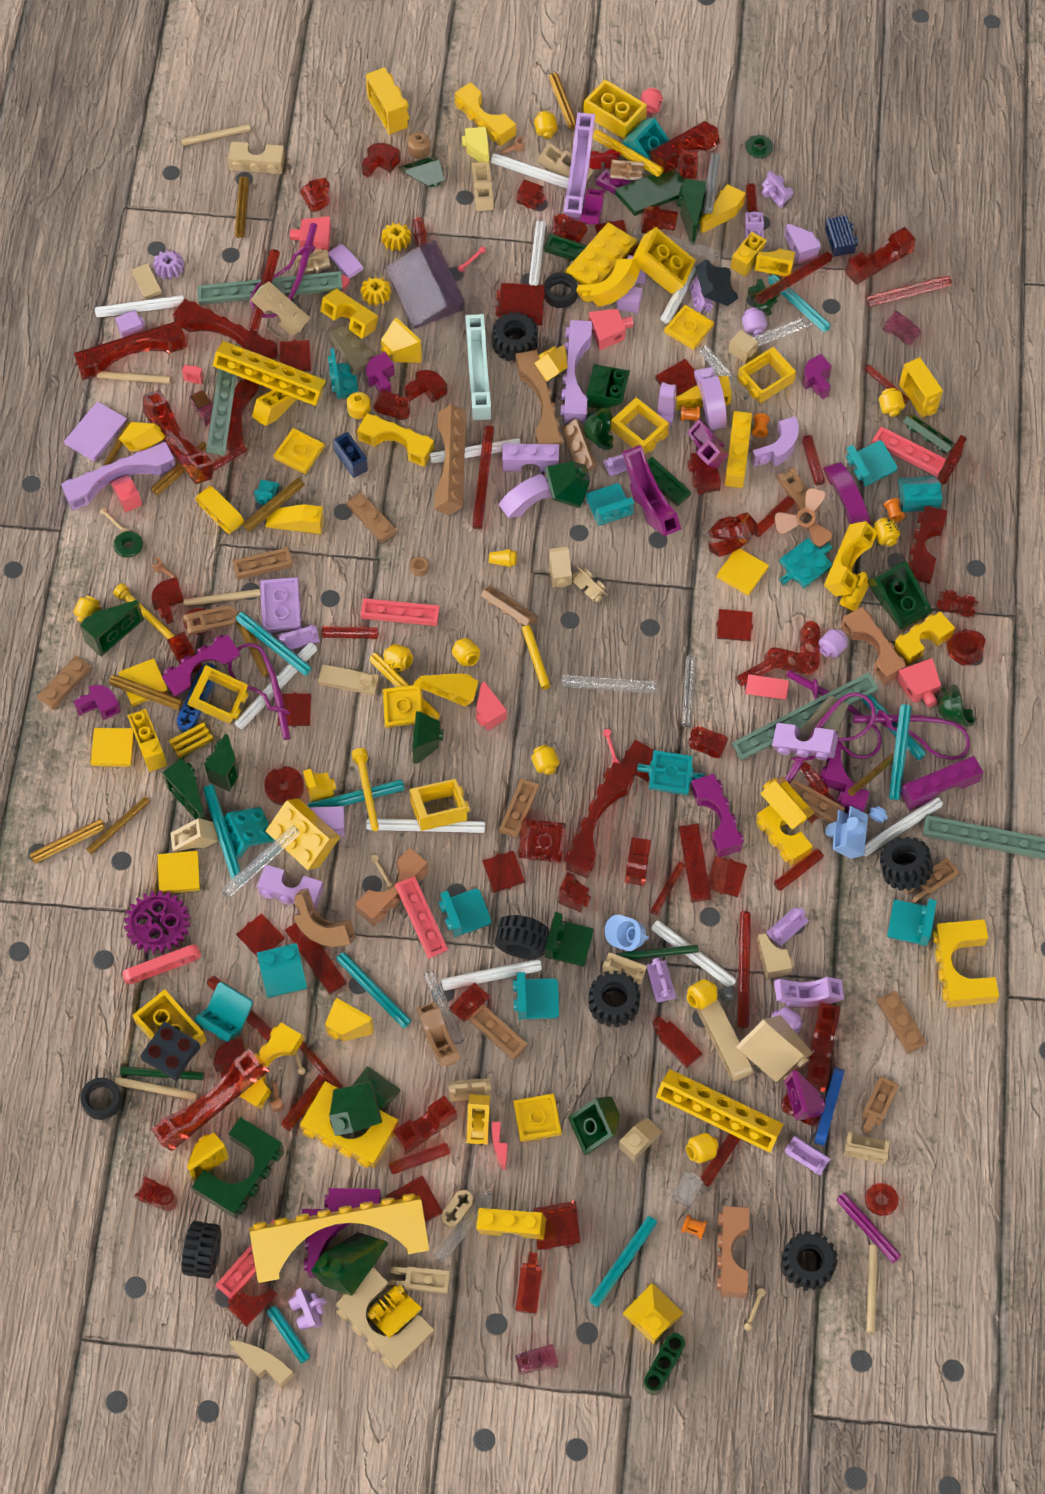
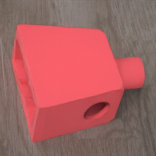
M329 216L302 219L300 229H290V240H300L301 249L305 246L310 224L316 223L318 226L312 245L316 249L321 248L329 252L331 238V219Z
M617 309L589 312L588 321H592V334L599 350L623 341L626 329L634 326L632 317L621 318Z
M932 658L898 671L896 680L912 702L916 703L924 700L927 707H932L938 703L935 695L939 693L941 683Z

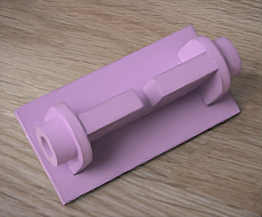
M696 275L689 285L693 305L698 313L701 310L710 312L713 308L712 301L703 297L698 275Z
M623 454L612 458L609 457L603 461L609 476L628 471Z
M309 625L308 627L277 635L279 641L290 650L306 646L309 642L313 644L320 642L316 625Z
M794 907L772 926L766 934L781 947L809 922L804 916L806 914L802 908L796 909Z
M660 958L653 959V963L647 964V972L656 1003L676 999L666 960L661 961Z
M796 1136L792 1138L784 1152L787 1156H791L820 1176L830 1161L829 1157Z

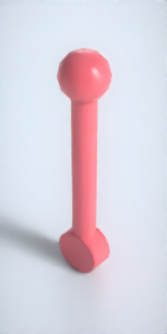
M481 246L476 254L458 267V271L463 272L465 267L476 257L486 252V248Z
M605 729L603 735L608 741L613 758L612 764L618 766L620 761L616 758L610 738L611 731Z

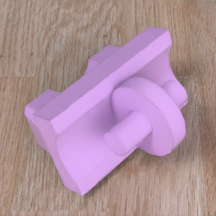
M772 171L767 173V178L762 183L764 187L762 195L765 198L771 197L778 207H782L786 200L791 199L793 190L790 187L785 188L782 176H775Z
M297 1289L295 1291L296 1295L289 1299L288 1302L293 1311L302 1308L304 1315L296 1319L298 1327L304 1330L323 1326L319 1315L324 1313L322 1306L327 1303L326 1298H319L316 1292L311 1294L309 1289Z

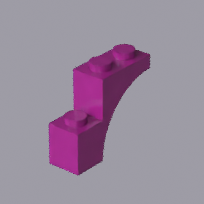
M698 419L687 431V434L699 448L696 453L708 466L718 468L729 456L723 449L725 444L702 420Z
M837 744L834 759L827 758L826 761H829L828 767L823 766L820 778H823L822 786L841 791L837 802H840L841 806L845 807V812L849 813L850 806L864 812L870 792L861 789L854 796L849 795L848 789L855 783L847 776L841 761L842 745Z

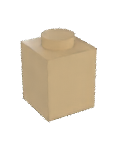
M740 330L730 341L728 352L744 363H747L750 358L753 359L757 355L758 341Z

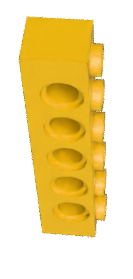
M222 341L216 350L212 365L314 406L320 400L326 380L226 341Z
M669 1069L662 1080L656 1098L769 1153L773 1149L784 1125Z

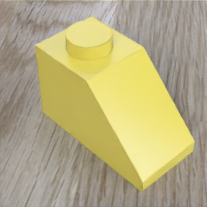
M486 127L465 128V136H462V146L466 147L467 154L478 162H489Z

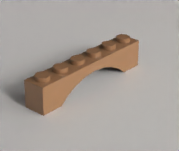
M538 351L516 353V367L519 379L535 392L542 407V417L535 430L536 444H559V452H561V444H564L562 433L558 432L560 428L558 417H554L556 410L554 402L550 401V398H552L551 389L546 386L548 381L545 380L535 365V362L540 359Z
M450 404L438 413L437 427L444 439L445 461L442 476L435 492L434 509L447 515H451L463 507L466 410Z

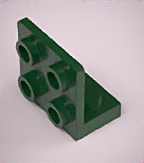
M555 912L545 947V958L584 967L594 929L563 921V914Z

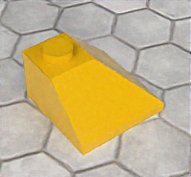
M396 317L381 339V351H385L393 362L420 363L422 361L421 340Z
M338 998L335 999L325 1023V1029L329 1037L334 1040L348 1041L373 1034L372 1017Z
M214 1132L210 1135H203L194 1147L187 1165L189 1174L194 1182L203 1170L210 1172L229 1159L225 1145Z
M651 1283L622 1314L654 1345L684 1313L661 1290Z

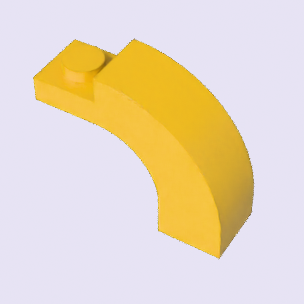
M633 258L617 259L614 270L607 279L597 284L578 285L576 292L584 302L594 301L597 307L611 304L629 292L635 284L641 269Z

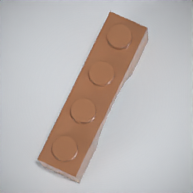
M861 607L843 617L841 627L851 641H866L876 649L878 659L875 662L873 671L883 685L896 679L898 671L906 667L905 661L901 656L897 655L893 644L886 640L882 629L873 622L871 614Z
M411 848L396 861L397 870L400 874L397 883L415 876L417 881H421L428 874V862ZM395 885L383 892L368 890L355 903V909L357 913L374 926L377 922L380 923L385 919L387 912L391 908L394 909L398 906L401 898Z
M724 1206L722 1213H718V1226H722V1234H718L717 1247H721V1255H717V1268H721V1277H717L716 1290H720V1297L746 1298L748 1294V1271L736 1264L732 1257L731 1247L736 1239L748 1233L749 1208Z

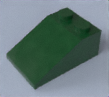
M685 178V183L680 186L678 207H681L680 216L691 246L695 247L699 222L704 207L707 182Z
M907 561L898 562L867 580L875 597L900 630L933 611Z
M134 600L94 612L91 616L83 619L80 628L85 643L102 657L143 622L144 619L139 602Z
M180 758L162 772L166 787L195 820L198 818L206 820L196 782L198 778L194 774L195 769L189 762L185 763Z
M357 1232L323 1253L311 1272L324 1287L353 1296L389 1243L385 1240Z

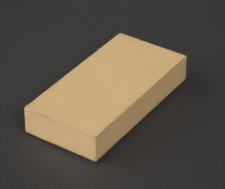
M148 263L131 269V273L145 300L162 294Z

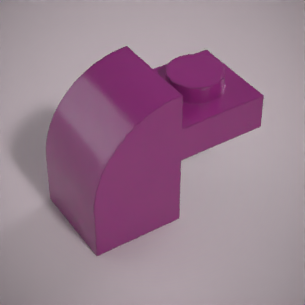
M587 188L580 222H585L588 225L600 224L605 196L604 190Z
M384 351L368 362L366 374L369 388L375 385L376 390L379 393L382 392L386 398L392 395L391 384L387 379L395 375L393 362Z
M822 354L815 356L807 362L804 369L803 386L806 390L812 387L815 394H819L822 399H825L829 396L831 388L825 379L830 377L832 366Z
M103 685L89 686L90 694L82 695L73 701L79 716L98 708L103 720L121 712L115 695L109 688Z

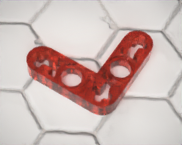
M808 621L801 627L800 653L772 647L764 655L765 663L774 668L791 670L806 675L813 674L819 668L820 660L819 625L814 621ZM806 644L812 645L814 652L808 651ZM788 657L793 658L796 665H791L788 662Z

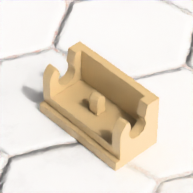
M848 1131L843 1156L885 1164L888 1159L890 1140L861 1136Z

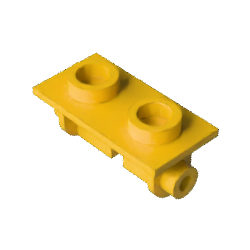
M861 572L858 575L854 573L859 578L854 591L850 595H843L839 605L852 611L859 608L869 587L867 582L868 574L866 572Z

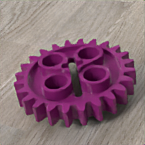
M161 890L158 895L151 891L150 897L144 893L143 900L136 898L137 905L130 904L132 911H126L129 918H124L125 924H128L124 926V929L128 932L126 935L128 939H131V944H137L138 950L144 947L145 954L152 950L153 955H156L157 950H160L161 954L164 955V949L166 948L169 952H172L171 946L173 945L179 948L178 941H185L183 935H189L186 928L191 927L188 921L191 917L190 914H186L188 908L187 906L183 907V900L178 901L177 895L171 898L170 892L163 896ZM157 907H164L160 912L154 911ZM146 910H149L152 913L153 917L158 923L161 922L163 929L166 930L169 933V935H166L162 931L161 927L157 923L153 922L152 917L148 913H146ZM142 919L148 920L144 925L138 924ZM170 921H176L175 925L167 926ZM153 934H161L157 939L151 938Z

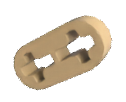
M458 1191L443 1210L441 1219L445 1227H457L473 1205V1196L469 1191ZM465 1196L468 1197V1204L463 1203L462 1206L459 1208V1198H464ZM456 1210V1221L454 1222L453 1220H451L450 1222H447L446 1215H452L453 1212Z

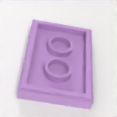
M97 401L64 440V444L95 462L128 420Z
M298 577L260 580L262 627L269 633L290 632L301 629Z

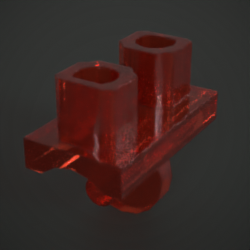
M474 982L466 991L461 993V996L449 1007V1010L465 1023L490 998V995Z

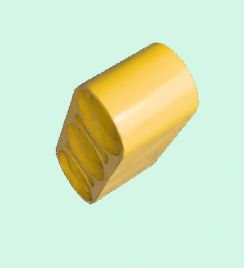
M211 485L195 496L199 506L228 534H231L245 522L241 514Z

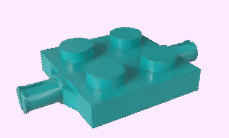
M809 538L804 540L780 558L779 563L787 572V574L779 578L780 583L785 585L793 579L805 589L831 569L833 564L825 554L833 549L832 545L826 543L823 547L819 548Z
M654 750L650 765L638 763L637 771L648 773L650 779L649 790L688 795L691 781L705 776V773L693 772V756Z

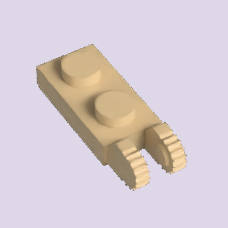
M409 1266L407 1268H390V1272L394 1275H406V1281L389 1280L388 1286L392 1288L401 1285L405 1290L448 1295L450 1271Z

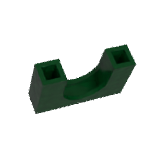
M239 1117L228 1133V1136L232 1142L253 1155L255 1165L250 1176L239 1183H226L203 1170L192 1186L195 1194L235 1219L239 1214H244L248 1207L247 1202L251 1196L255 1197L260 1189L259 1184L263 1179L266 1180L272 1172V1165L275 1161L278 1162L284 1154L282 1142Z

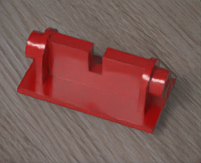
M607 150L605 153L591 151L589 167L592 170L602 169L601 163L604 162L605 169H611L612 159L620 160L617 159L620 157V152H616V150Z

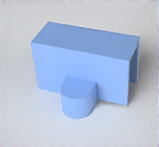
M850 806L849 814L838 810L837 822L828 824L825 829L826 836L833 839L834 851L850 859L864 856L867 814Z

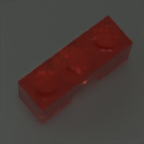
M444 1095L428 1106L427 1111L415 1121L409 1119L393 1131V1138L406 1155L457 1119V1111Z

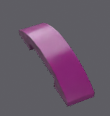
M841 462L824 467L823 470L830 485H834L843 503L849 523L854 524L867 521L870 524L871 522L862 496L846 467Z

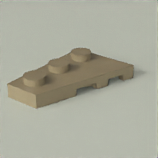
M344 325L330 331L329 337L337 351L341 352L344 356L343 361L345 364L350 366L352 376L366 370L368 362L377 356Z
M829 696L807 723H804L800 728L799 741H807L818 722L839 699ZM842 702L822 729H830L837 732L849 704Z

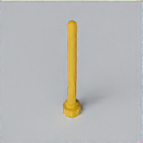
M120 583L113 591V594L118 599L126 600L127 602L136 600L131 595L130 588L124 583ZM139 603L143 617L177 648H182L183 642Z
M357 748L352 751V759L359 768L372 831H378L379 825L366 767L368 753L365 748Z

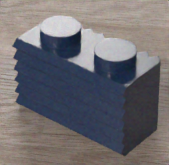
M847 215L827 218L825 231L833 256L855 253L858 239L857 236H853L852 221L848 220Z
M349 432L333 440L334 452L353 478L368 471L367 457L359 449V446H357Z

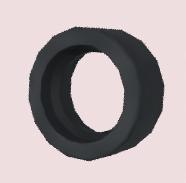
M567 273L550 275L544 283V298L546 302L555 308H566L575 303L578 286L575 278ZM563 284L571 289V293L567 296L558 297L550 292V288Z
M99 1077L86 1083L81 1091L80 1100L88 1116L98 1120H105L118 1112L121 1107L122 1096L115 1082L108 1078ZM106 1087L110 1089L114 1097L112 1104L104 1110L92 1108L89 1104L90 1094L97 1088Z

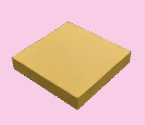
M684 305L664 328V333L695 350L714 327L715 322Z
M292 428L273 457L275 460L306 475L325 448V444Z
M736 547L717 573L716 578L749 596L769 569V565Z
M154 658L118 672L120 677L165 694L169 693ZM125 691L132 707L149 701L146 698Z
M410 685L383 689L385 727L415 725L416 711L424 713L423 691L421 688Z
M94 728L91 766L131 767L134 741L133 729Z
M198 851L157 854L159 891L161 890L162 894L167 892L200 891Z
M554 1093L513 1100L520 1142L562 1135Z

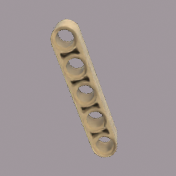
M718 998L713 1004L703 1010L696 1008L730 1079L735 1082L753 1074L748 1058L736 1047L740 1042Z

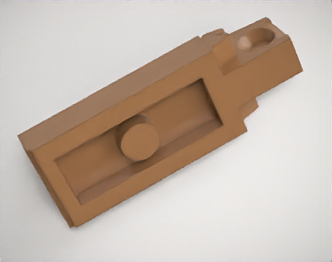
M882 1076L879 1077L863 1111L862 1119L866 1120L862 1129L863 1132L870 1134L874 1124L879 1126L882 1123L899 1084Z

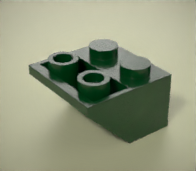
M594 364L586 394L587 407L601 409L622 404L630 370Z
M225 734L222 739L216 742L212 755H208L204 765L209 782L230 792L239 778V772L229 735Z

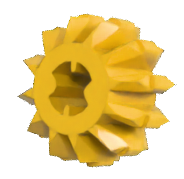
M392 222L391 226L386 224L385 229L382 230L381 241L385 245L386 250L391 248L392 253L395 250L401 252V249L407 250L408 245L411 243V231L408 230L407 225L402 226L401 222L398 224Z
M377 276L374 279L368 277L367 281H363L361 287L362 299L364 302L367 301L369 306L371 304H374L376 307L378 304L384 306L385 301H389L392 293L390 283L385 281L383 277L380 279Z

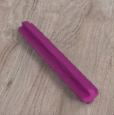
M846 1193L838 1196L836 1199L837 1203L873 1243L878 1246L891 1263L896 1262L901 1257L898 1250Z

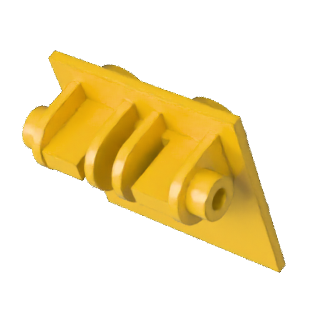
M401 1285L394 1286L387 1293L390 1299L386 1295L383 1296L387 1301L386 1303L379 1299V1303L376 1302L368 1309L369 1312L367 1313L369 1319L388 1338L397 1333L401 1327L422 1310V1307L405 1293Z

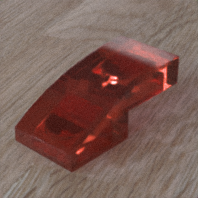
M743 530L725 533V540L709 544V551L718 557L725 556L747 544L751 540V535Z

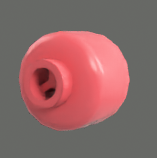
M655 88L644 90L640 97V101L647 104V116L658 113L663 102L661 92Z

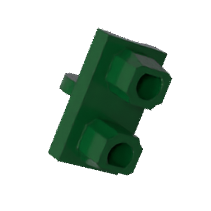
M762 278L757 280L756 285L748 288L750 299L759 297L758 301H754V308L762 310L767 316L772 315L771 308L778 302L779 290L772 289L771 286L766 288Z

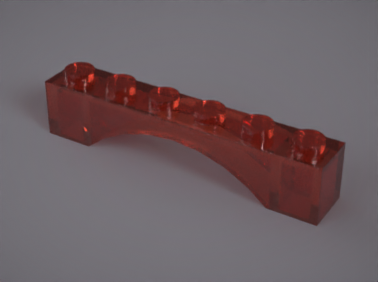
M184 299L173 313L175 325L188 332L207 331L219 333L231 338L241 345L242 348L273 360L278 356L277 344L274 341L267 340L258 333L251 332L242 325L235 324L226 317H221L212 310L199 306L194 301Z
M178 320L75 352L74 357L82 380L96 377L97 374L125 356L144 351L173 353L188 348L185 334Z
M158 390L143 395L142 412L151 424L154 423L161 428V432L165 435L163 441L166 442L195 485L211 480L213 476V462L205 451L197 449L185 437L175 420L169 402L161 391Z
M613 762L611 768L608 767L604 774L605 781L603 784H599L596 791L598 796L589 805L588 811L590 813L581 822L580 828L582 830L573 839L572 845L574 847L572 851L568 850L564 862H566L567 871L587 879L589 878L596 863L593 833L597 821L612 803L628 794L634 782L636 770Z
M249 1048L233 1061L224 1077L207 1094L188 1107L166 1116L151 1131L163 1147L173 1151L270 1070L261 1057Z

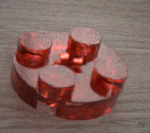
M283 766L277 770L275 768L267 774L264 781L266 796L277 805H284L286 800L300 799L304 792L302 776L292 767ZM287 782L288 788L282 790L279 785Z

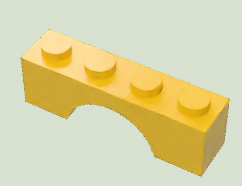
M471 82L455 92L454 103L457 109L462 110L468 119L473 120L478 127H486V133L493 142L502 146L516 136V123L505 113L491 115L480 108L482 92Z
M734 411L724 486L743 488L752 413Z
M367 413L357 430L358 441L373 447L385 441H396L402 444L407 450L408 461L423 467L429 461L430 453L434 452V440L429 436L420 435L412 429H405L394 422L385 421L377 415Z
M867 521L849 524L824 584L835 597L852 594L859 578L852 572L854 563L862 553L872 547L877 535V531Z
M281 1022L279 1026L276 1025L270 1033L271 1038L269 1042L261 1047L259 1058L256 1062H252L248 1069L249 1074L245 1080L242 1079L236 1089L238 1091L236 1095L260 1110L272 1093L266 1082V1072L269 1065L278 1057L285 1055L294 1056L305 1039L302 1034Z

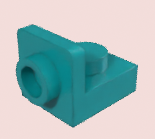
M261 479L258 490L254 491L255 502L261 505L268 503L278 494L279 483Z

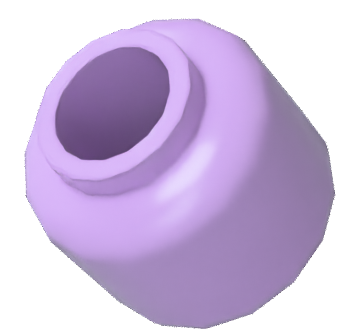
M751 308L744 312L742 323L745 332L753 334V336L763 334V330L767 328L764 312L758 310V308Z
M839 629L828 630L819 639L821 654L825 657H838L847 648V636Z
M783 1007L780 1011L776 1009L771 1017L781 1015L798 1034L803 1025L801 1016L788 1007Z

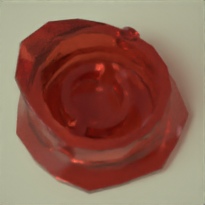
M963 629L953 635L947 642L948 656L960 665L974 664L982 658L986 639L978 631Z

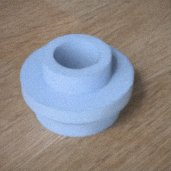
M876 806L869 809V817L873 820L883 823L884 820L888 819L887 812L883 808Z

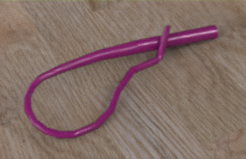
M316 223L310 224L305 246L293 255L288 266L258 283L251 294V298L260 286L289 270L296 257L302 255L297 276L288 297L292 301L301 283L309 255L316 249L312 245L318 226ZM250 298L251 307L257 315L264 318L278 316L276 313L264 314L259 312Z
M242 644L237 647L238 651L245 647H254L260 651L271 678L276 706L272 707L266 694L249 685L247 689L263 696L268 709L278 713L283 740L291 739L286 715H290V711L284 707L279 683L266 653L258 644ZM232 662L228 664V671L230 676L236 679L232 671Z
M791 670L786 675L789 679L812 690L814 700L818 699V694L823 696L830 692L819 686L816 678L812 682ZM852 705L847 707V710L854 715H863ZM873 723L871 727L878 736V744L875 750L867 755L854 754L842 742L837 743L842 745V750L851 757L868 759L880 750L882 737L879 729Z
M858 692L848 693L842 696L829 709L815 728H823L837 707L845 699L855 696L863 698L871 707L872 717L870 723L862 732L852 737L838 738L837 742L853 741L865 735L873 725L876 717L875 707L866 695ZM813 730L812 733L810 734V736H809V738L807 739V741L812 738V736H813V734H814V730ZM808 756L807 758L792 757L791 760L795 762L785 778L788 783L791 784L805 760H813L816 756Z
M879 710L877 711L874 723H881L883 726L897 731V727H893L891 722H898L899 714L888 715L886 712ZM854 715L853 723H870L872 715ZM922 715L910 716V722L953 725L964 734L966 739L964 751L960 755L948 756L934 751L923 739L909 730L908 734L921 742L930 753L948 760L961 759L967 754L970 748V738L967 731L961 725L940 718Z

